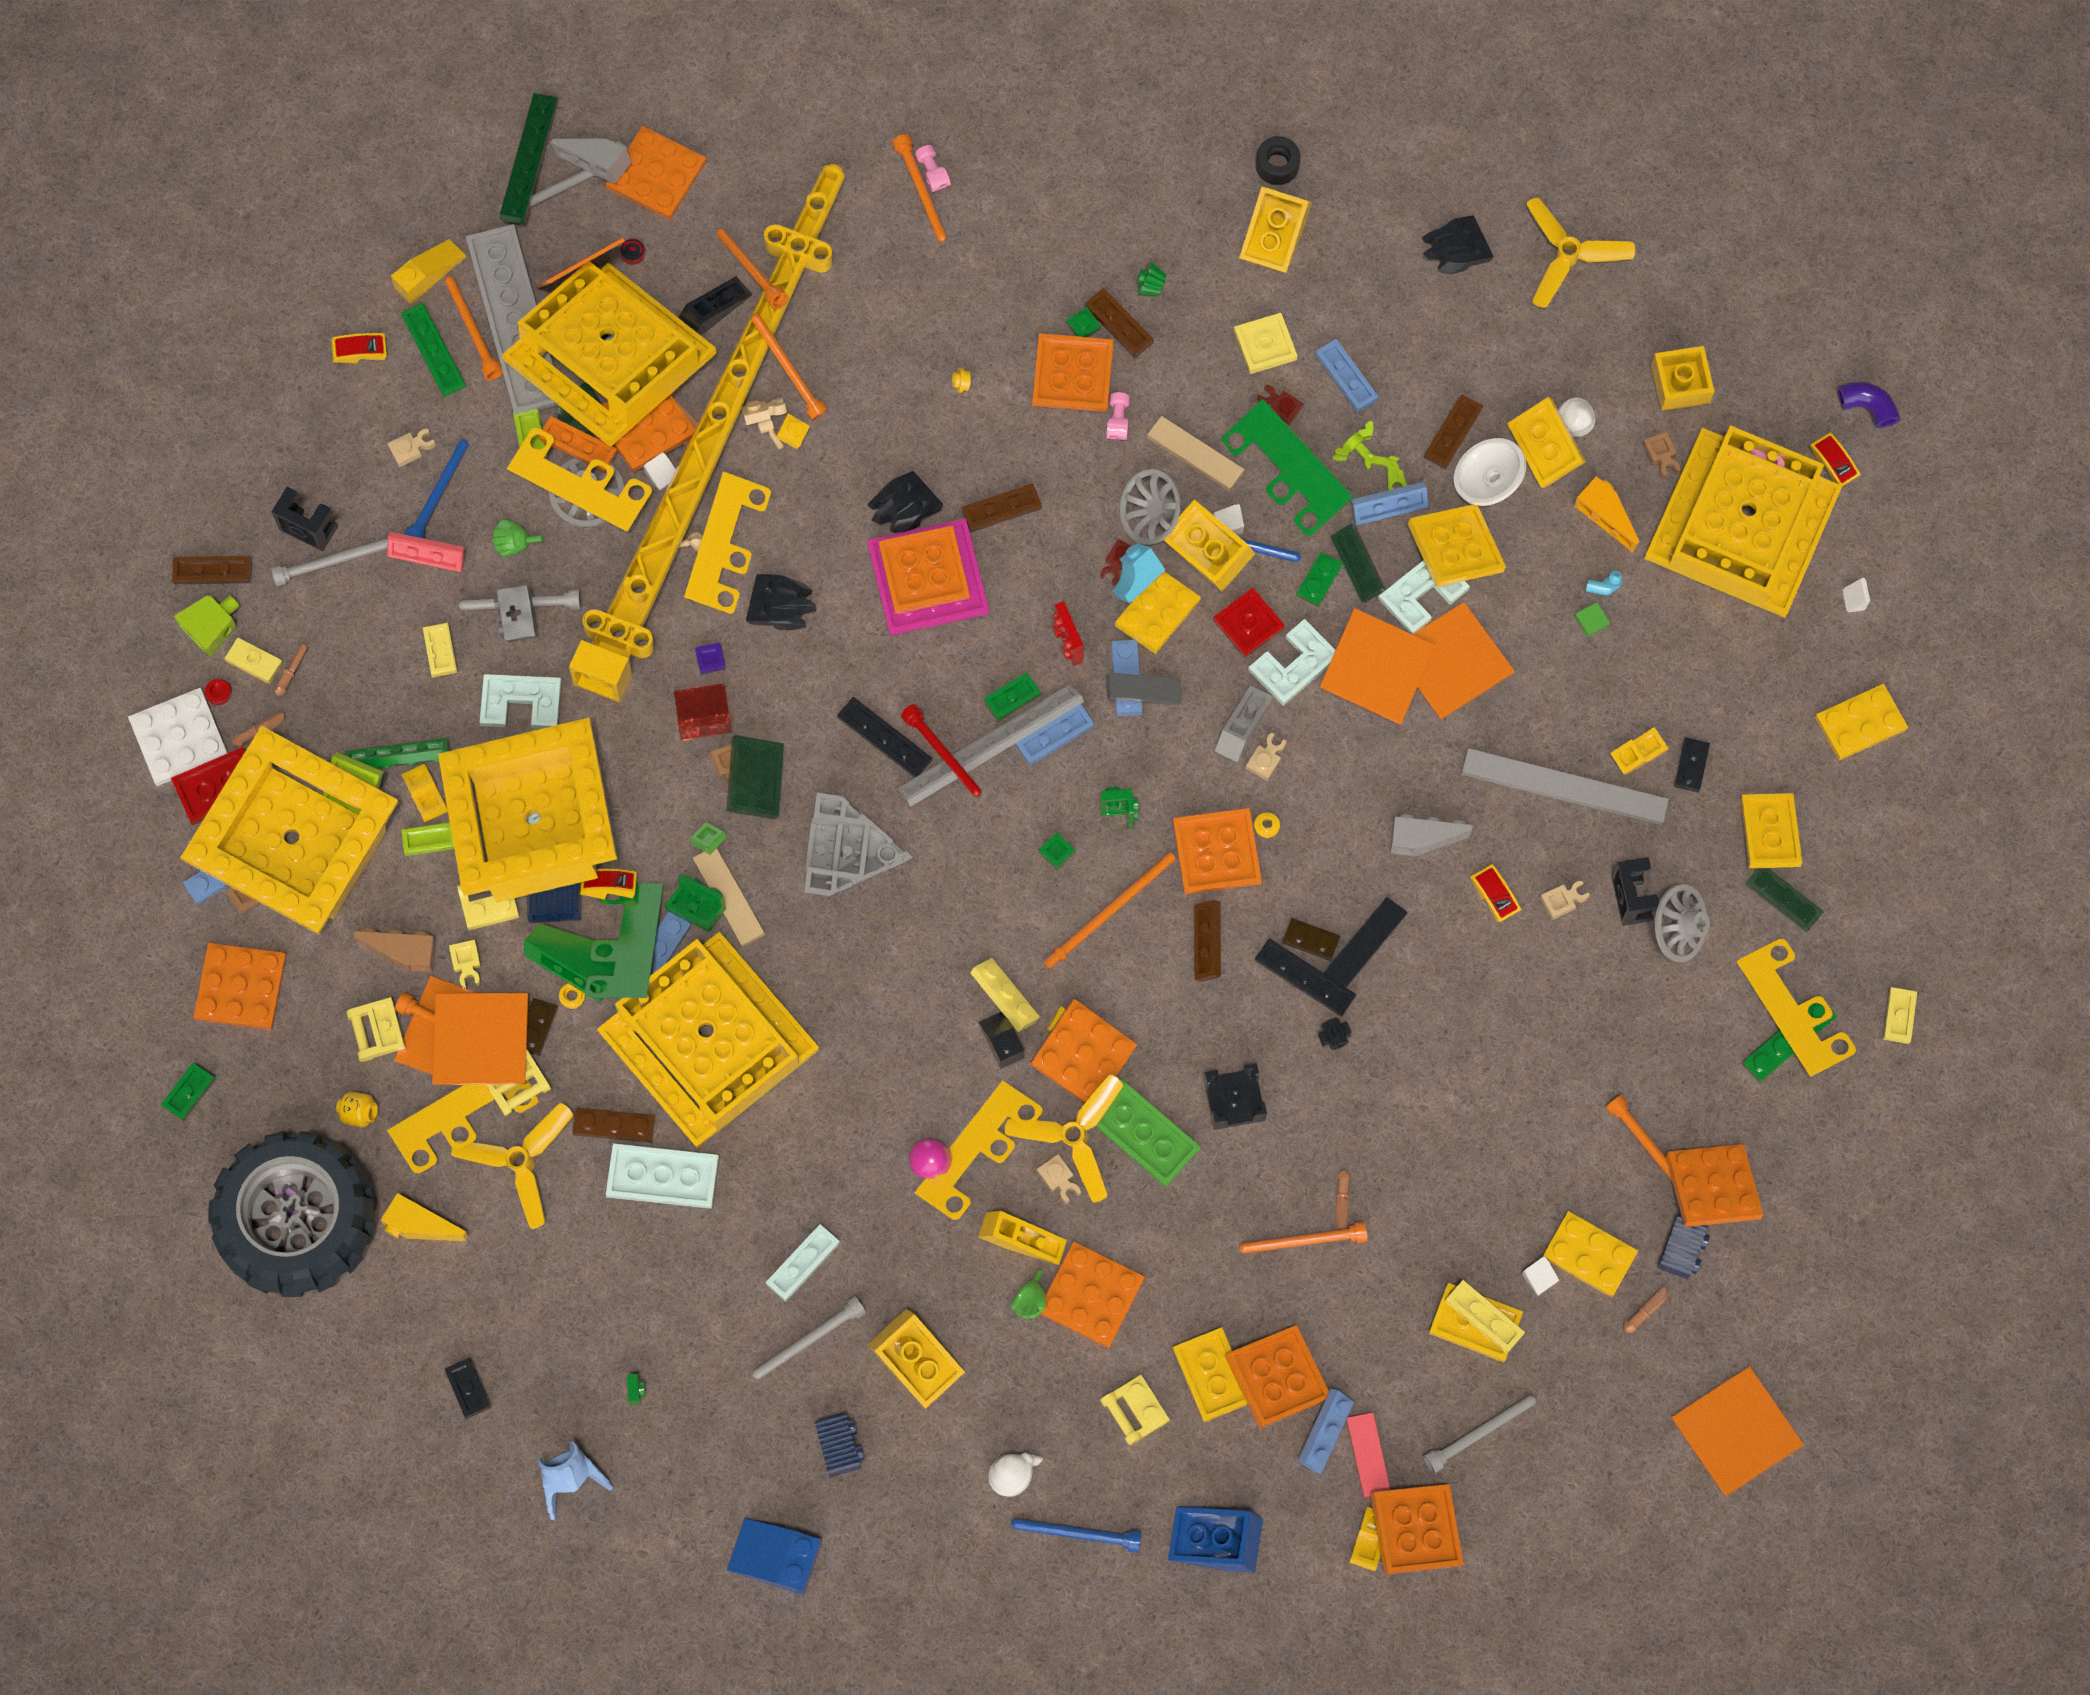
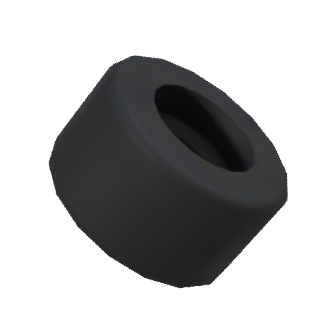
M1274 136L1266 139L1259 146L1256 155V170L1259 177L1271 185H1284L1291 182L1296 177L1300 167L1301 153L1298 146L1286 137ZM1281 155L1288 160V163L1284 166H1274L1268 160L1270 156Z

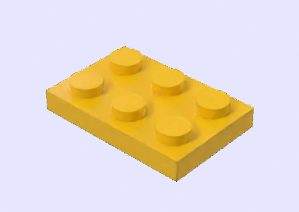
M1547 397L1507 423L1541 488H1546L1586 462L1558 408L1550 397Z
M1164 571L1132 601L1116 620L1115 627L1156 655L1198 605L1201 597Z
M1884 684L1824 710L1815 716L1839 761L1906 731L1908 728Z
M1793 793L1742 795L1740 800L1749 868L1801 867L1802 856Z
M1568 1211L1542 1257L1545 1256L1553 1265L1612 1298L1638 1250Z
M1447 1283L1429 1334L1504 1363L1508 1354L1503 1352L1445 1302L1457 1287ZM1484 1297L1517 1326L1519 1325L1523 1311Z
M1222 1327L1172 1347L1203 1423L1248 1405L1225 1358V1355L1232 1352V1349Z

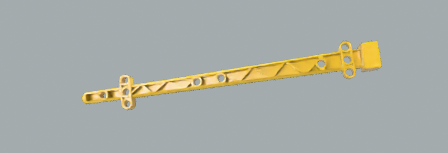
M835 164L823 166L793 230L774 224L768 226L764 231L766 251L778 257V261L768 280L773 286L781 287L787 293L788 301L783 307L773 309L766 301V292L763 290L751 316L755 313L759 314L773 336L804 268L823 273L832 267V249L826 242L818 240V237L845 179L842 168ZM816 205H820V206H822L823 208H821V209H814V208H812V207H814V206H816ZM773 238H779V239H781V240L778 241V242H772V241H770V240L773 239ZM800 246L804 249L796 251L793 248ZM819 255L826 256L825 259H817L816 257ZM751 316L607 613L593 609L587 611L583 616L582 621L585 634L593 641L589 643L581 640L569 665L572 683L575 686L620 703L632 678L629 662L630 656L647 658L654 651L652 634L648 629L644 628V624L769 348L751 321ZM737 372L745 373L742 377H736L734 374ZM718 414L725 415V418L720 420L714 417ZM636 587L645 588L641 593L633 592ZM592 622L601 623L597 628L589 627ZM616 631L625 632L621 637H614L612 635ZM639 640L648 641L645 646L636 645Z

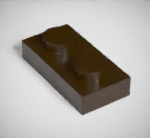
M1291 918L1282 944L1332 961L1340 935Z
M535 998L532 999L528 1009L527 1050L531 1054L541 1056L558 1011V1006Z

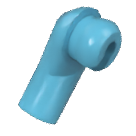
M1611 571L1609 577L1602 582L1588 579L1586 592L1605 596L1610 595L1620 588L1622 574L1618 571Z

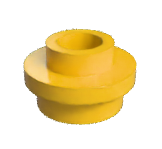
M958 368L957 373L954 372L952 375V387L956 388L957 393L969 390L971 381L970 371Z
M1268 812L1258 815L1254 822L1255 832L1263 838L1274 837L1280 828L1279 819L1274 814ZM1264 821H1269L1272 824V826L1270 828H1265L1262 825V823Z
M567 983L560 989L559 999L566 1008L575 1009L580 1007L585 1001V993ZM571 992H575L577 994V998L574 1000H569L567 998L568 994Z

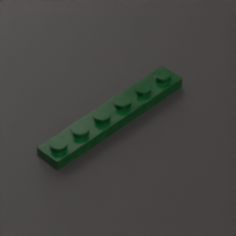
M533 93L500 211V220L525 224L555 116L558 97Z

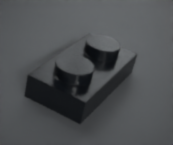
M1685 737L1674 783L1675 788L1700 792L1710 747L1709 742Z
M469 1358L444 1369L465 1419L491 1409Z

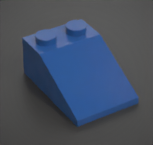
M1176 1507L1168 1560L1231 1572L1255 1573L1263 1519L1251 1511Z
M744 1518L727 1571L804 1596L822 1545L821 1539Z

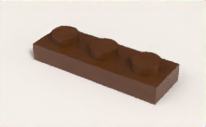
M1104 288L1085 302V308L1087 307L1093 316L1134 358L1153 344L1154 339Z
M1461 394L1426 451L1424 458L1447 469L1481 413L1483 405Z
M1033 483L962 506L964 518H966L970 533L1042 509V504Z
M173 557L172 581L174 584L251 583V557Z
M1216 900L1194 905V980L1199 982L1221 977L1220 902Z
M576 1108L572 1134L573 1136L652 1143L655 1115Z

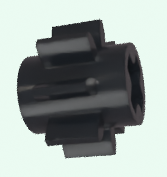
M1334 1018L1321 1025L1323 1031H1320L1318 1036L1323 1047L1329 1044L1331 1050H1336L1349 1043L1348 1037L1351 1036L1352 1031L1348 1022L1341 1024L1339 1018Z

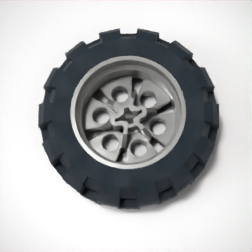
M285 1131L265 1135L264 1142L253 1147L249 1143L234 1154L236 1158L234 1163L228 1169L222 1168L213 1185L216 1192L214 1199L209 1201L208 1222L211 1224L213 1232L211 1238L219 1255L233 1273L242 1278L250 1287L265 1294L269 1292L279 1293L282 1297H303L304 1292L317 1290L320 1293L337 1285L335 1280L346 1271L351 1274L363 1260L361 1254L365 1246L371 1244L376 1227L374 1222L376 1203L373 1189L363 1169L354 1160L351 1153L337 1142L331 1143L324 1140L320 1134L300 1131L298 1135H287ZM310 1177L314 1181L308 1191L305 1192L303 1190L305 1178ZM272 1184H274L279 1192L275 1196L276 1198L265 1191ZM288 1188L298 1189V1192L290 1196V1198L285 1197V1192ZM313 1197H323L322 1203L320 1205H310L311 1199ZM269 1205L277 1206L276 1212L270 1215L264 1214L265 1209ZM334 1207L333 1213L321 1214L327 1208ZM295 1208V1210L298 1213L297 1216L292 1215L291 1218H289L287 1212H292ZM307 1215V1220L305 1223H303V1220ZM252 1221H267L269 1224L253 1230ZM318 1222H327L325 1230L321 1232L314 1231L315 1225ZM281 1231V1236L278 1240L269 1241L268 1237L271 1232ZM312 1235L319 1239L314 1244L309 1239ZM305 1239V1246L302 1249H294L293 1246L296 1240ZM287 1242L285 1253L278 1252L279 1248Z

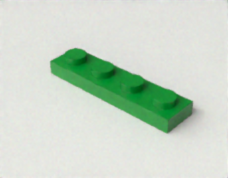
M448 738L347 750L344 755L371 767L386 769L398 764L415 765L422 761L439 762L438 754L448 752L449 743Z
M1813 1003L1809 1006L1808 1013L1813 1018H1821L1825 1014V1008L1819 1003ZM1833 1010L1830 1019L1812 1027L1816 1034L1820 1033L1838 1017ZM1780 1030L1744 1060L1742 1065L1761 1083L1794 1055L1795 1052Z

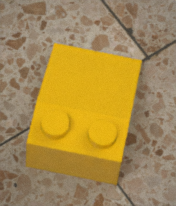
M1262 186L1239 258L1287 273L1306 225L1312 202Z
M1193 500L1179 516L1175 528L1164 540L1221 592L1255 555L1252 548L1196 500Z
M907 1308L867 1344L880 1361L925 1409L965 1373L917 1316Z

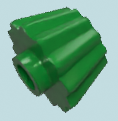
M1151 261L1138 274L1136 280L1139 283L1137 292L1138 294L1158 296L1164 286L1167 274Z

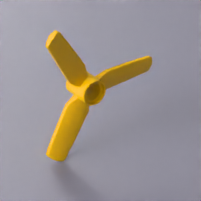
M1533 198L1527 202V208L1549 242L1558 247L1556 259L1549 265L1532 300V303L1537 307L1546 308L1568 274L1569 268L1575 265L1578 259L1585 262L1634 259L1635 245L1633 242L1585 241L1580 244L1576 238L1567 237L1565 230L1540 198ZM1563 250H1570L1574 254L1568 255Z
M1108 1075L1078 1111L1076 1122H1068L1062 1126L1057 1122L1036 1120L1031 1127L1025 1128L1013 1119H1008L1005 1124V1134L1007 1136L1048 1143L1064 1141L1073 1148L1072 1158L1092 1202H1100L1108 1194L1093 1151L1087 1145L1089 1139L1087 1130L1099 1123L1124 1084L1117 1077ZM1073 1129H1080V1138L1075 1142H1071L1069 1140L1070 1132Z
M559 1103L525 1137L522 1147L514 1146L507 1150L501 1146L472 1142L460 1150L452 1148L451 1155L456 1158L494 1167L508 1166L516 1173L515 1185L528 1225L531 1229H536L545 1224V1217L536 1178L532 1173L535 1166L534 1157L545 1151L574 1114L566 1105ZM524 1155V1162L520 1166H515L516 1159Z

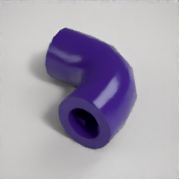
M1850 382L1837 386V395L1843 410L1853 407L1867 408L1873 415L1877 428L1889 427L1900 421L1894 401L1879 386L1868 382Z

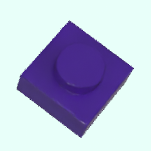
M720 642L695 648L700 675L725 670Z

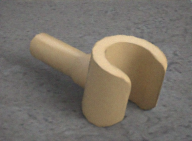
M768 419L758 422L760 433L769 432L778 449L784 448L782 442L775 437L776 432L772 420Z
M693 532L687 539L681 542L679 548L691 545L695 551H698L703 536L699 532Z

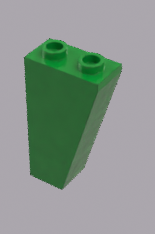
M541 923L524 940L523 956L585 993L588 977L614 975L615 962H595L591 960L590 955L594 940ZM602 944L597 947L596 954L599 957H607L612 953L613 948L610 945ZM596 980L591 984L590 989L594 993H602L607 989V983L603 980ZM593 998V999H595L596 1001L600 1002L603 998Z

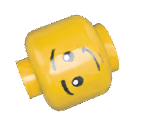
M349 1091L342 1099H339L336 1112L339 1114L343 1124L365 1128L375 1121L378 1114V1105L369 1094Z

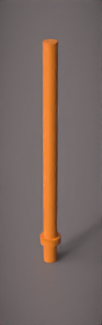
M1171 852L1167 853L1062 946H1056L1053 949L1054 953L1045 959L1043 964L1050 970L1060 960L1063 962L1069 952L1176 860L1175 856Z

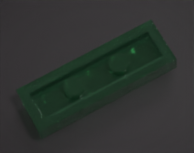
M1351 523L1331 535V539L1361 602L1366 603L1386 591L1356 525Z
M1758 868L1745 884L1806 933L1824 913L1821 908L1769 868Z

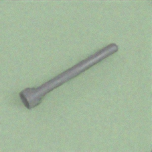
M583 170L532 195L529 208L596 175Z
M388 539L289 568L286 566L281 567L280 565L271 567L276 587L285 585L287 581H290L291 577L388 549Z
M580 589L569 590L564 595L532 597L534 607L565 605V608H570V610H581ZM494 599L462 600L458 604L461 610L495 609Z
M853 1296L847 1300V1304L843 1306L844 1310L753 1371V1377L761 1379L849 1318L851 1320L854 1318L859 1319L865 1315L866 1311L857 1297Z
M1528 1395L1443 1450L1429 1451L1423 1455L1424 1462L1430 1471L1436 1474L1444 1468L1447 1459L1533 1406L1537 1401L1536 1397Z

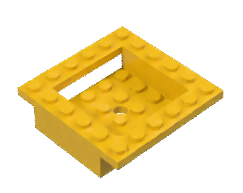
M589 261L517 322L520 339L502 354V358L514 370L611 447L717 352L716 347L610 263L599 269ZM604 334H612L614 336L613 339L608 341L601 339ZM548 351L608 400L609 410L542 356Z
M1730 425L1724 437L1702 428L1644 559L1786 618L1842 485L1820 477L1824 464ZM1753 449L1766 453V459L1764 460L1752 455ZM1777 457H1781L1784 460V468L1775 464ZM1751 506L1755 510V514L1753 516L1745 515L1742 512V507Z
M589 717L438 754L461 890L464 896L490 890L496 902H501L598 878L596 864L617 859L594 733ZM470 777L475 786L488 862L484 860ZM531 815H540V820L537 823H527Z
M261 726L180 858L182 861L319 935L328 919H335L386 834L385 824L396 808L398 800ZM272 763L361 811L358 815L273 769ZM289 832H296L299 835V840L294 844H288L284 840L285 835Z
M720 931L703 945L696 939L650 976L647 998H622L615 1004L617 1013L597 1028V1032L696 1149L819 1051L818 1045ZM704 1025H710L713 1027L714 1032L710 1037H702L699 1034V1029ZM636 1033H638L641 1036V1038L647 1043V1045L658 1056V1058L663 1062V1064L669 1069V1071L675 1076V1078L680 1082V1084L692 1096V1098L699 1105V1108L682 1090V1088L671 1077V1075L665 1070V1068L654 1057V1055L643 1044V1042L637 1037Z

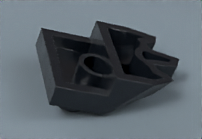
M1474 215L1452 219L1422 237L1426 243L1432 244V247L1423 253L1428 260L1439 259L1441 263L1438 265V270L1448 274L1466 271L1469 266L1490 262L1494 257Z
M911 471L891 480L867 506L871 509H879L874 514L872 521L877 524L890 521L892 523L890 526L891 531L906 532L920 526L922 518L941 511L943 503L914 471Z
M756 574L746 621L752 625H771L778 630L804 628L806 624L801 616L805 613L816 611L815 603L805 599V597L811 595L813 590L804 583L783 575Z

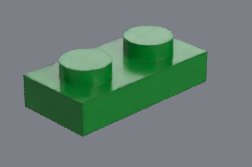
M1320 552L1297 591L1296 596L1319 608L1343 567V563Z
M1026 672L985 697L984 703L997 722L1040 697L1041 692Z
M192 1063L160 1105L178 1119L184 1121L215 1081V1078Z

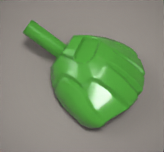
M502 519L494 529L492 540L496 551L502 557H509L528 548L529 543L543 542L544 538L542 535L529 537L528 532L520 524L512 520Z
M1040 1269L1036 1272L1033 1280L1028 1281L1021 1287L1012 1301L1011 1308L1015 1311V1314L1022 1318H1036L1046 1307V1294L1039 1284L1044 1272Z

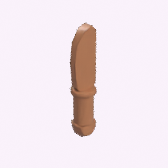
M303 643L298 647L288 668L283 670V674L274 688L275 695L283 696L291 679L295 676L294 672L307 649V646Z
M280 711L256 724L255 727L251 726L247 731L234 736L232 744L236 747L243 746L244 743L255 737L261 726L270 731L283 721L284 713Z
M1342 1170L1337 1177L1339 1182L1335 1213L1337 1226L1340 1229H1346L1349 1179L1351 1177L1347 1170Z
M1662 1287L1642 1308H1639V1311L1629 1321L1625 1322V1332H1635L1636 1328L1663 1304L1668 1296V1291L1665 1287Z

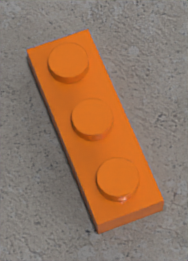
M552 416L549 417L542 429L553 436L554 442L551 445L552 447L588 465L594 459H599L610 465L617 454V448L610 447L605 442ZM539 434V440L547 443L546 438ZM603 466L594 467L606 473V469Z

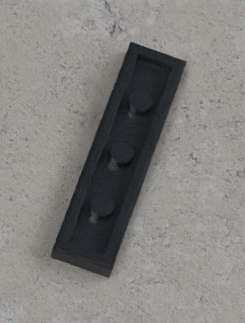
M852 697L837 714V718L914 778L920 775L933 760L931 756L855 697Z
M1386 897L1328 967L1324 975L1345 990L1402 922L1408 912Z
M1270 938L1255 958L1257 963L1340 1017H1343L1356 998L1357 994L1347 988L1345 990L1326 977L1323 972Z

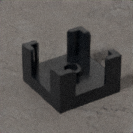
M287 486L271 511L278 529L323 552L338 528L337 523L328 521L333 514L332 509L324 504H319L310 519L302 516L304 509L293 502L297 491Z
M1649 857L1618 862L1611 877L1622 926L1654 920L1651 911H1656L1658 908V896L1654 894L1637 897L1636 886L1644 884L1643 871L1651 869Z
M1257 1063L1244 1065L1243 1071L1218 1075V1070L1205 1072L1204 1085L1213 1130L1266 1120L1267 1111L1265 1102H1262L1259 1088Z

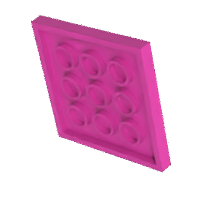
M966 518L867 540L890 636L989 614ZM953 525L970 599L895 615L878 541Z

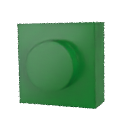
M1087 307L1066 319L1067 325L1074 335L1078 337H1089L1101 330L1100 324Z
M1055 833L1039 849L1038 853L1058 870L1075 853V849L1058 833Z
M627 1374L628 1402L630 1406L641 1405V1397H645V1382L640 1381L638 1374Z

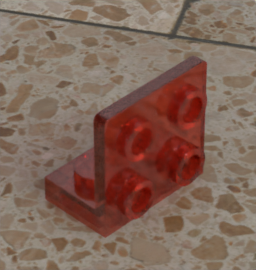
M724 684L674 691L681 741L732 733Z

